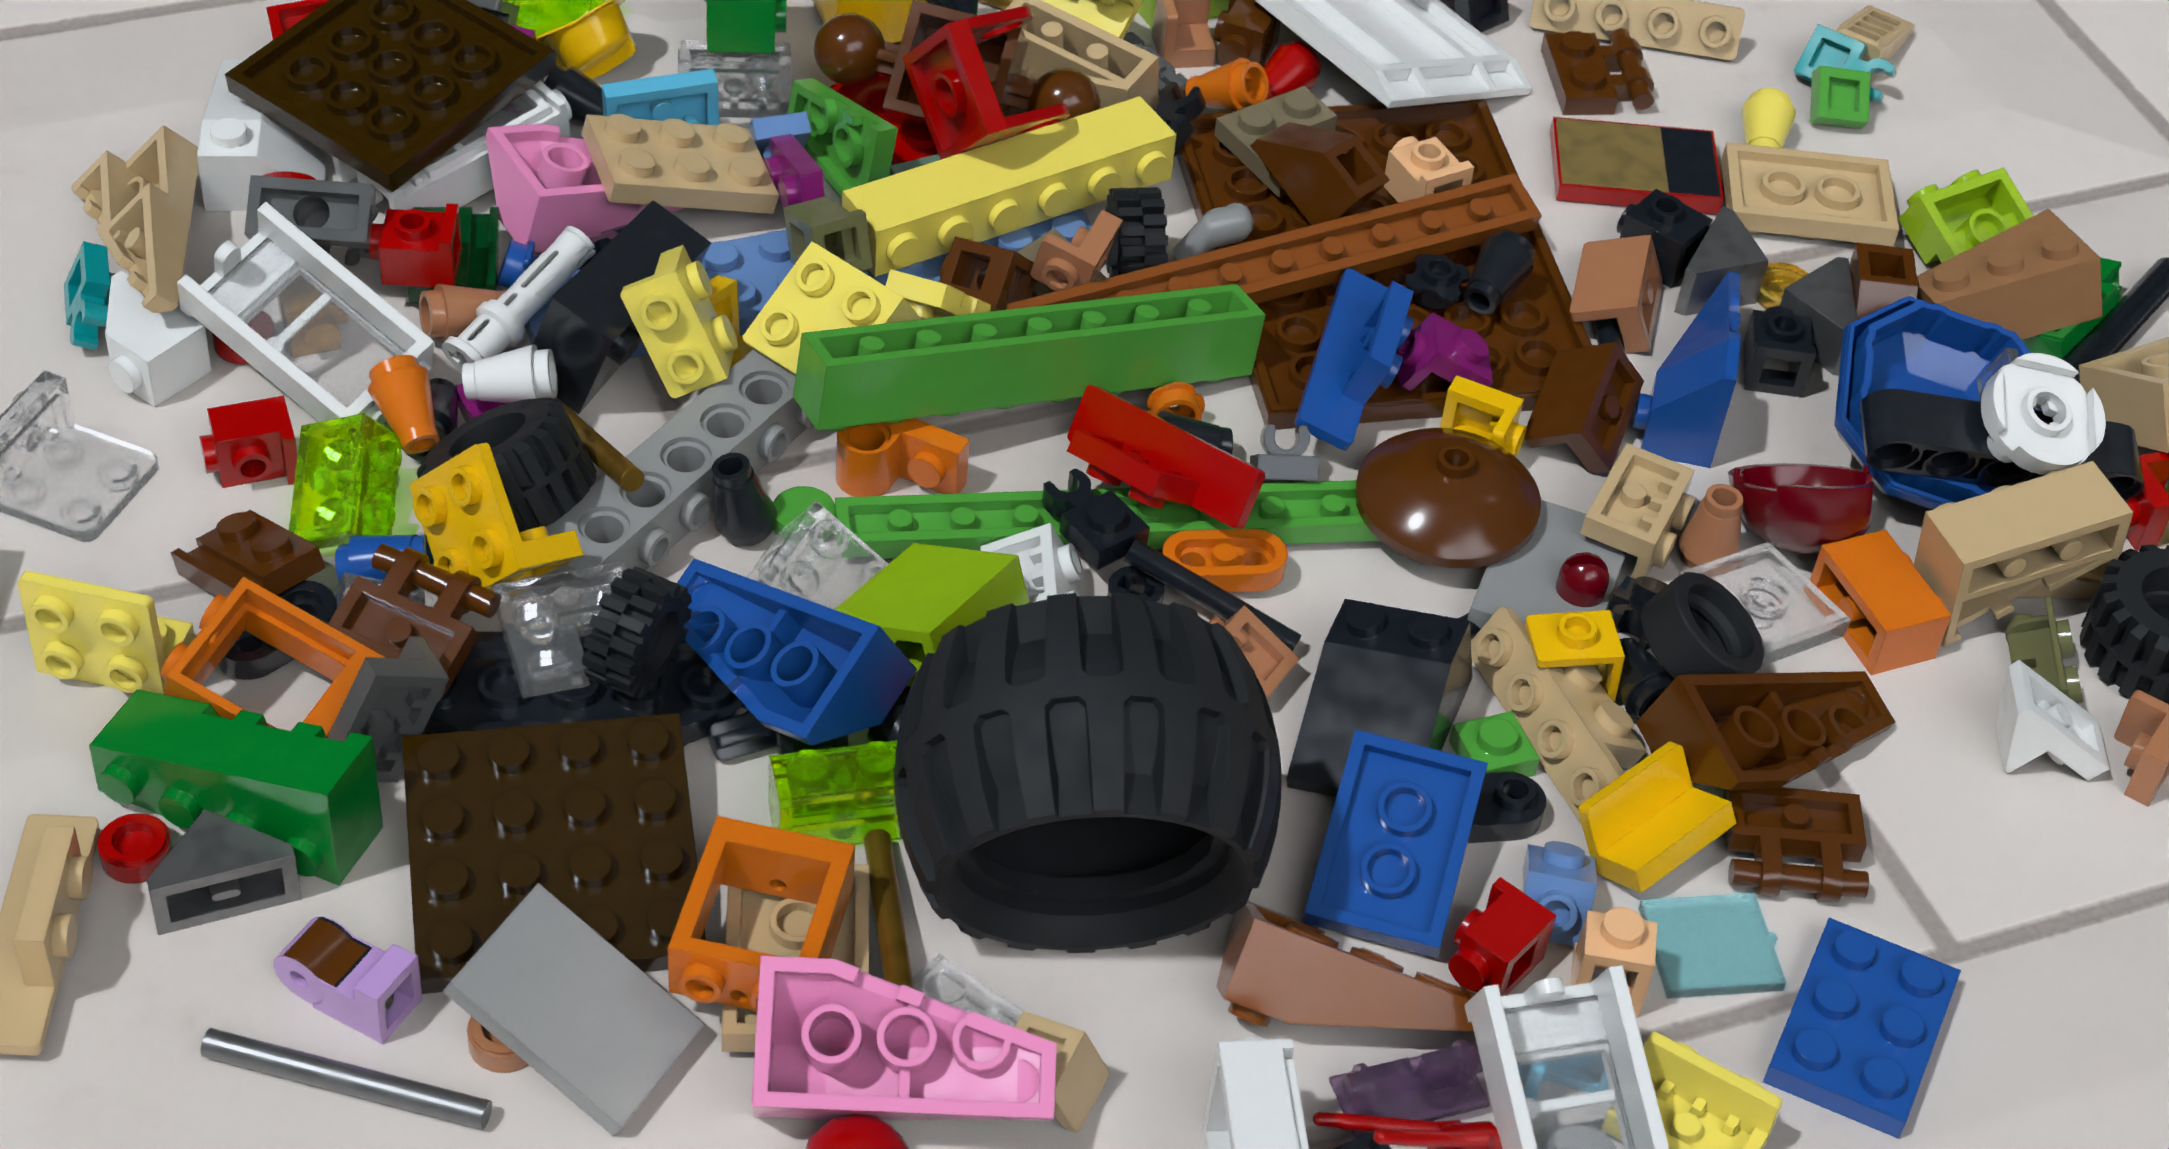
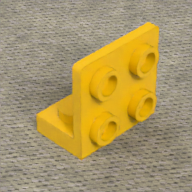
M488 443L471 446L410 484L413 510L426 534L434 559V566L453 574L459 570L472 574L481 579L482 587L499 593L501 596L514 593L584 555L575 530L549 536L546 527L542 526L519 533Z

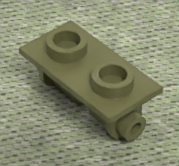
M2047 596L2045 597L2048 615L2033 617L2030 614H2019L2013 617L2007 626L2005 636L2009 646L2011 664L2020 660L2028 667H2036L2031 669L2075 703H2083L2077 665L2064 667L2063 658L2075 656L2069 619L2056 621L2052 598Z

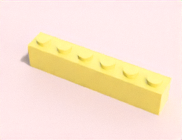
M1139 96L842 191V207L849 212L859 209L866 212L873 268L868 270L874 277L889 273L890 269L898 270L949 253L955 236L982 242L1106 201L1111 188L1148 187L1169 180L1172 175L1177 134Z

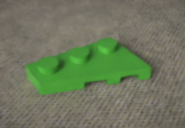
M814 78L794 80L788 114L807 111L811 134L804 149L823 170L824 178L841 200L842 191L888 177L898 128Z

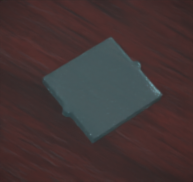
M1755 893L1646 899L1640 901L1638 909L1643 920L1657 922L1656 966L1667 999L1784 991L1787 982L1774 948L1777 942V935L1768 931Z

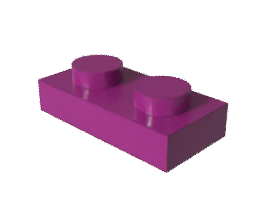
M792 134L769 137L771 157L764 158V163L779 193L782 206L787 207L824 197L823 170Z

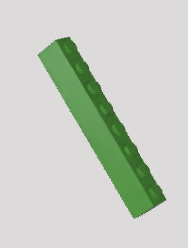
M1238 284L804 332L801 334L793 398L817 431L826 429L840 431L849 426L881 422L900 423L905 419L936 415L955 416L961 412L990 408L1010 409L1016 405L1045 401L1064 402L1070 398L1083 397L1088 385L1098 386L1114 395H1118L1124 391L1158 388L1173 382H1221L1226 378L1252 375L1266 314Z

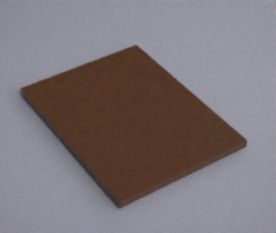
M1485 99L1388 108L1383 103L1327 106L1338 116L1335 131L1356 135L1384 173L1389 150H1392L1394 145L1401 139L1412 136L1418 141L1437 137L1460 163L1469 161L1474 166L1471 184L1512 173L1517 174ZM1232 112L1201 113L1197 118L1190 121L1194 132L1176 156L1197 220L1199 221L1211 209L1226 207L1232 203H1241L1247 206L1254 220L1253 230L1242 242L1213 248L1210 251L1311 226L1300 214L1298 207L1288 194L1279 198L1214 136L1216 118ZM1383 186L1354 214L1398 202ZM1539 223L1535 230L1520 233L1533 246L1535 252L1533 272L1496 307L1493 313L1480 314L1466 304L1464 293L1469 281L1461 284L1459 287L1461 292L1460 298L1452 306L1444 309H1432L1419 304L1412 296L1407 316L1414 319L1411 329H1416L1431 313H1435L1462 329H1471L1479 334L1487 342L1493 380L1489 387L1524 399L1521 411L1534 409L1553 358L1558 351L1592 346L1583 323L1572 321L1569 311L1572 298ZM1482 244L1438 256L1448 258L1455 264L1466 266L1470 271L1471 278ZM1415 262L1364 276L1386 287H1389L1392 281L1406 287L1405 278L1408 274L1414 273L1416 269ZM1339 282L1256 304L1266 315L1252 375H1249V379L1264 425L1275 424L1276 430L1296 428L1294 421ZM1431 372L1412 391H1408L1399 386L1397 373L1387 389L1381 386L1376 388L1364 405L1359 423L1442 417L1451 382Z

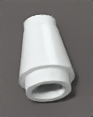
M532 344L480 359L473 363H464L462 366L463 389L467 400L479 399L480 401L512 403L526 399H554L557 397V372L551 349L537 350L536 345Z

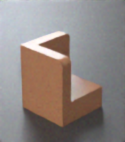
M1156 0L1152 39L1156 52L1174 68L1214 67L1216 47L1208 26L1211 0Z

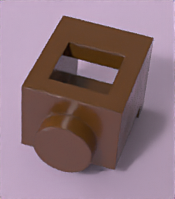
M1229 0L1228 11L1223 10L1214 31V41L1219 42L1217 47L1218 65L1222 66L1238 58H1246L1264 67L1278 43L1281 21L1255 0Z
M955 236L950 254L946 256L941 266L940 283L947 284L971 297L990 304V311L1006 310L1009 303L1031 298L1036 279L1030 275L1034 262L1013 250Z

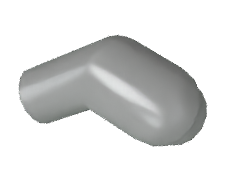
M1232 203L1226 207L1207 211L1173 247V254L1180 260L1207 253L1213 248L1242 242L1253 230L1254 220L1250 210L1241 203Z

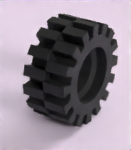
M1158 187L1111 188L1109 190L1105 211L1123 220L1106 263L1109 278L1168 263V254L1166 253L1168 235H1166L1165 229L1167 226V215H1164L1165 203L1164 199H1162V192Z
M634 566L633 569L627 568L623 571L622 579L616 577L610 584V595L604 593L601 597L599 604L602 608L598 616L592 615L589 623L593 627V631L585 636L583 647L589 650L582 656V665L586 666L583 672L591 680L635 699H644L648 692L652 694L658 688V678L665 680L670 672L668 664L671 660L676 662L680 651L676 649L679 641H684L688 629L683 627L691 619L692 610L687 607L692 602V598L687 593L688 589L685 586Z

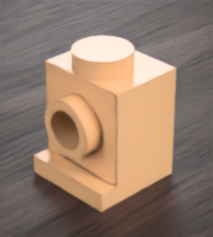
M1409 136L1398 141L1392 150H1389L1385 174L1390 181L1384 188L1400 203L1434 194V190L1439 193L1470 185L1474 166L1469 161L1460 163L1437 137L1418 141L1415 137Z
M1626 907L1612 908L1606 913L1587 910L1579 940L1575 942L1573 948L1570 986L1592 982L1593 980L1591 979L1595 968L1607 969L1623 965L1624 973H1627L1626 981L1635 1016L1639 1017L1655 969L1657 922L1643 920L1640 914Z

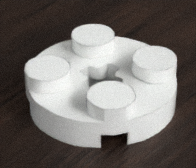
M2028 353L2017 357L2010 364L2001 367L1989 378L1982 393L1981 415L1984 426L1989 433L1987 437L1988 449L1994 457L2002 462H2014L2025 470L2041 475H2046L2053 470L2068 469L2081 465L2098 448L2104 438L2106 419L2101 399L2094 388L2086 393L2082 385L2073 378L2079 371L2068 362L2042 353ZM2036 404L2042 405L2043 414L2052 417L2053 422L2046 424L2037 417L2033 409Z

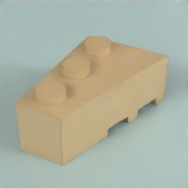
M1014 0L1005 9L1029 6L1034 17L1031 22L1022 26L1028 47L1020 76L1038 80L1046 72L1053 69L1072 68L1083 72L1093 81L1099 92L1100 109L1139 96L1151 108L1158 104V56L1042 0ZM1010 108L1009 113L1014 114L1026 112L1014 108Z
M2094 461L2068 469L2053 470L2045 476L2012 486H2000L1989 493L1956 503H1945L1925 512L1914 567L1952 615L1941 642L1943 647L1962 639L1958 628L1991 611L1998 620L2015 611L2011 600L2044 583L2051 592L2121 555L2133 511Z

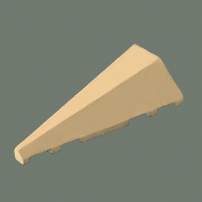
M165 125L127 162L106 150L72 185L73 193L85 201L83 209L86 214L97 220L99 226L96 230L119 266L129 272L130 275L127 281L130 286L141 292L145 299L141 304L153 313L171 312L178 307L177 282L183 275L198 174V146Z

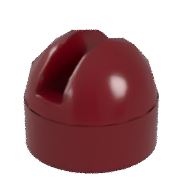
M1590 552L1576 553L1568 557L1558 574L1556 581L1557 593L1563 600L1574 606L1593 607L1600 604L1605 598L1609 585V573L1606 563L1600 556Z

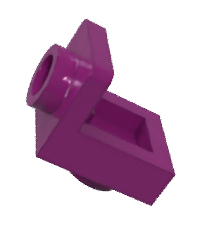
M1431 313L1416 329H1411L1402 347L1396 351V354L1403 357L1398 371L1399 386L1408 391H1412L1431 372L1451 383L1456 375L1488 387L1493 383L1487 342L1475 331L1462 329L1435 313Z

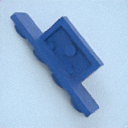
M1351 268L1345 270L1340 278L1294 421L1296 426L1305 425L1308 427L1310 434L1317 439L1323 440L1343 451L1348 450L1354 441L1364 405L1378 386L1387 389L1400 369L1403 357L1396 354V351L1404 344L1414 323V319L1407 316L1414 293L1412 290L1392 281L1389 287H1386Z

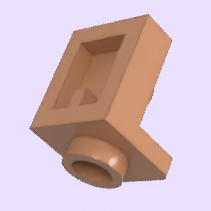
M1101 210L1091 229L1088 230L1080 226L1071 243L1053 234H1046L1040 244L1030 272L1031 277L1046 284L1054 291L1094 282L1111 253L1123 220Z
M1245 605L1226 622L1218 615H1215L1209 621L1210 624L1220 623L1232 634L1253 668L1266 698L1271 695L1300 660Z
M2136 690L2127 703L2114 738L2131 747L2124 766L2134 770L2124 795L2148 807L2169 775V704L2143 691Z

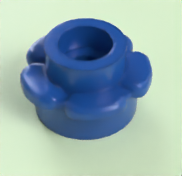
M513 240L510 241L500 269L497 285L509 289L539 257V255L533 254L535 249L533 241L530 240L528 245Z

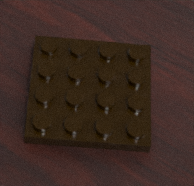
M329 0L225 74L230 93L389 191L394 192L554 71L557 65L553 49L468 0Z
M680 713L402 736L415 954L418 955L422 994L443 992L454 977L538 883L643 972L668 970V946L698 868ZM705 929L701 937L702 940H706Z

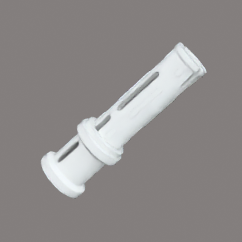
M567 226L552 245L524 271L505 293L497 300L490 299L481 303L476 309L477 317L458 337L450 336L442 344V350L451 364L462 373L464 363H473L480 359L501 354L508 346L516 347L523 340V334L525 333L524 325L596 253L591 240L578 228Z

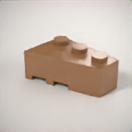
M2049 208L1917 276V299L1931 304L1943 305L1952 311L1984 322L1996 323L2004 329L2016 332L2021 340L2102 317L2100 256Z

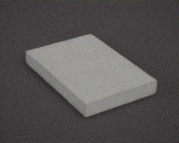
M1541 500L1540 517L1532 538L1513 556L1501 562L1487 565L1470 607L1467 620L1482 628L1501 606L1513 608L1524 625L1528 615L1607 610L1627 553L1580 534L1586 516L1585 513ZM1590 552L1600 556L1608 567L1609 585L1604 600L1596 606H1574L1563 600L1556 591V581L1561 566L1568 557L1576 553Z
M539 883L443 990L444 994L612 1136L624 1126L705 1025Z

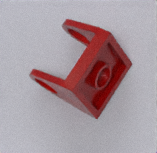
M1029 6L978 15L947 23L902 57L940 160L1063 121L1070 116L1067 105L1063 103L1004 117L977 47L979 43L1012 32L1031 22L1034 17Z

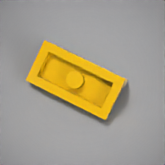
M1671 741L1584 801L1578 808L1589 855L1595 857L1596 874L1639 893L1646 891L1736 824L1731 801L1693 787L1683 746Z

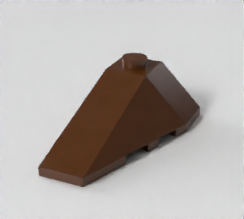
M1866 671L1678 675L1638 719L1636 724L1649 746L1651 754L1669 741L1683 746L1691 782L1727 790L1781 788L1889 730L1895 723V720Z

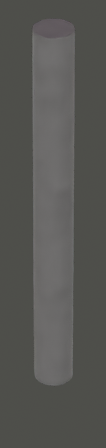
M214 1028L207 1030L201 1044L200 1052L202 1057L482 1130L485 1129L492 1111L491 1100Z

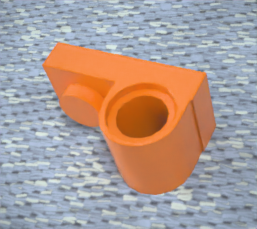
M916 418L905 419L900 423L881 422L849 426L844 430L837 431L836 482L842 491L854 497L883 495L899 477L942 494H957L967 484L970 439Z

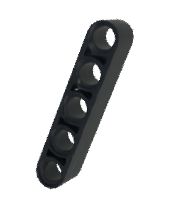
M1885 389L1868 394L1859 404L1866 460L1873 468L1993 487L2012 486L2045 476L2025 470L2014 462H2002L1992 455L1987 446L1989 433L1983 423L1980 401L1902 389ZM2034 410L2037 417L2044 423L2049 424L2053 422V418L2044 415L2043 411ZM2106 421L2103 441L2082 464L2094 461L2116 491L2126 501L2140 494L2145 488L2135 430L2129 425Z

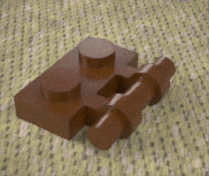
M1621 28L1613 31L1609 37L1611 45L1605 46L1599 45L1595 33L1580 31L1544 33L1541 53L1562 115H1614L1618 101H1632L1634 108L1637 110H1646L1652 106L1654 102L1652 95L1654 82L1649 70L1642 67L1643 53L1636 39L1631 38L1628 30ZM1609 72H1621L1622 75H1610Z
M381 544L373 555L372 567L387 574L382 584L379 586L357 576L328 625L385 658L398 659L410 636L425 637L449 677L444 694H446L479 638L473 626L460 621L462 615L467 614L471 610L484 617L492 618L500 606L501 595L482 587L481 579L462 570L453 574L430 564L429 556L410 547L400 551L386 544ZM420 588L439 596L434 607L429 608L409 599L408 596L411 592Z
M1786 787L1748 790L1725 789L1722 798L1731 801L1736 824L1725 832L1727 850L1754 853L1755 861L1731 859L1728 871L1730 886L1754 888L1756 895L1774 897L1779 896L1781 890L1814 893L1817 901L1839 902L1841 896L1866 898L1869 889L1868 872L1843 868V861L1860 863L1867 847L1859 794ZM1782 855L1814 858L1815 866L1784 864Z

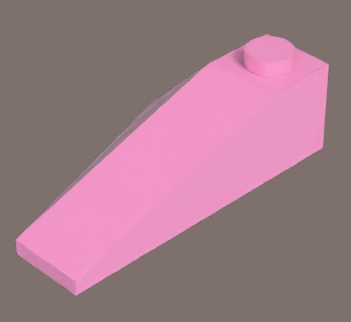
M526 124L488 127L486 143L496 206L499 207V220L516 242L528 245L530 240L535 243L534 253L542 254L567 226L578 228L588 238L602 235L601 232L629 224L647 206L609 202L584 139L560 136L559 126ZM662 206L671 213L685 209L683 207Z
M761 956L751 1106L754 1117L831 1120L848 1114H863L876 1116L881 1120H1054L1057 1043L979 1013H970L925 996L924 992L903 984L899 986L860 971V968L837 959Z

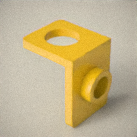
M1610 610L1534 614L1526 617L1525 628L1538 667L1553 668L1594 665L1602 677L1600 684L1615 703L1625 655Z

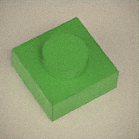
M1821 65L1812 71L1810 123L1861 129L1869 123L1871 72Z
M1512 711L1453 724L1449 743L1456 755L1487 762L1486 773L1514 772L1527 777L1536 775L1540 758Z

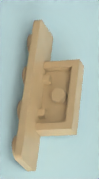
M1533 0L1529 24L1532 28L1560 33L1568 31L1595 33L1597 39L1609 40L1613 31L1622 28L1628 30L1631 38L1636 39L1640 46L1732 61L1737 57L1745 11L1739 7L1696 0Z
M1501 606L1471 640L1472 661L1505 711H1512L1538 754L1539 762L1581 824L1578 813L1580 804L1625 772L1622 767L1631 769L1647 750L1632 730L1634 727L1632 718L1622 707L1611 700L1600 684L1602 677L1594 665L1553 668L1538 667L1533 656L1525 625L1513 608Z
M32 814L26 819L0 911V1054L38 1055L43 1050L66 959L73 956L76 948L78 933L77 917L81 901L88 898L91 890L92 859L100 833L96 817Z

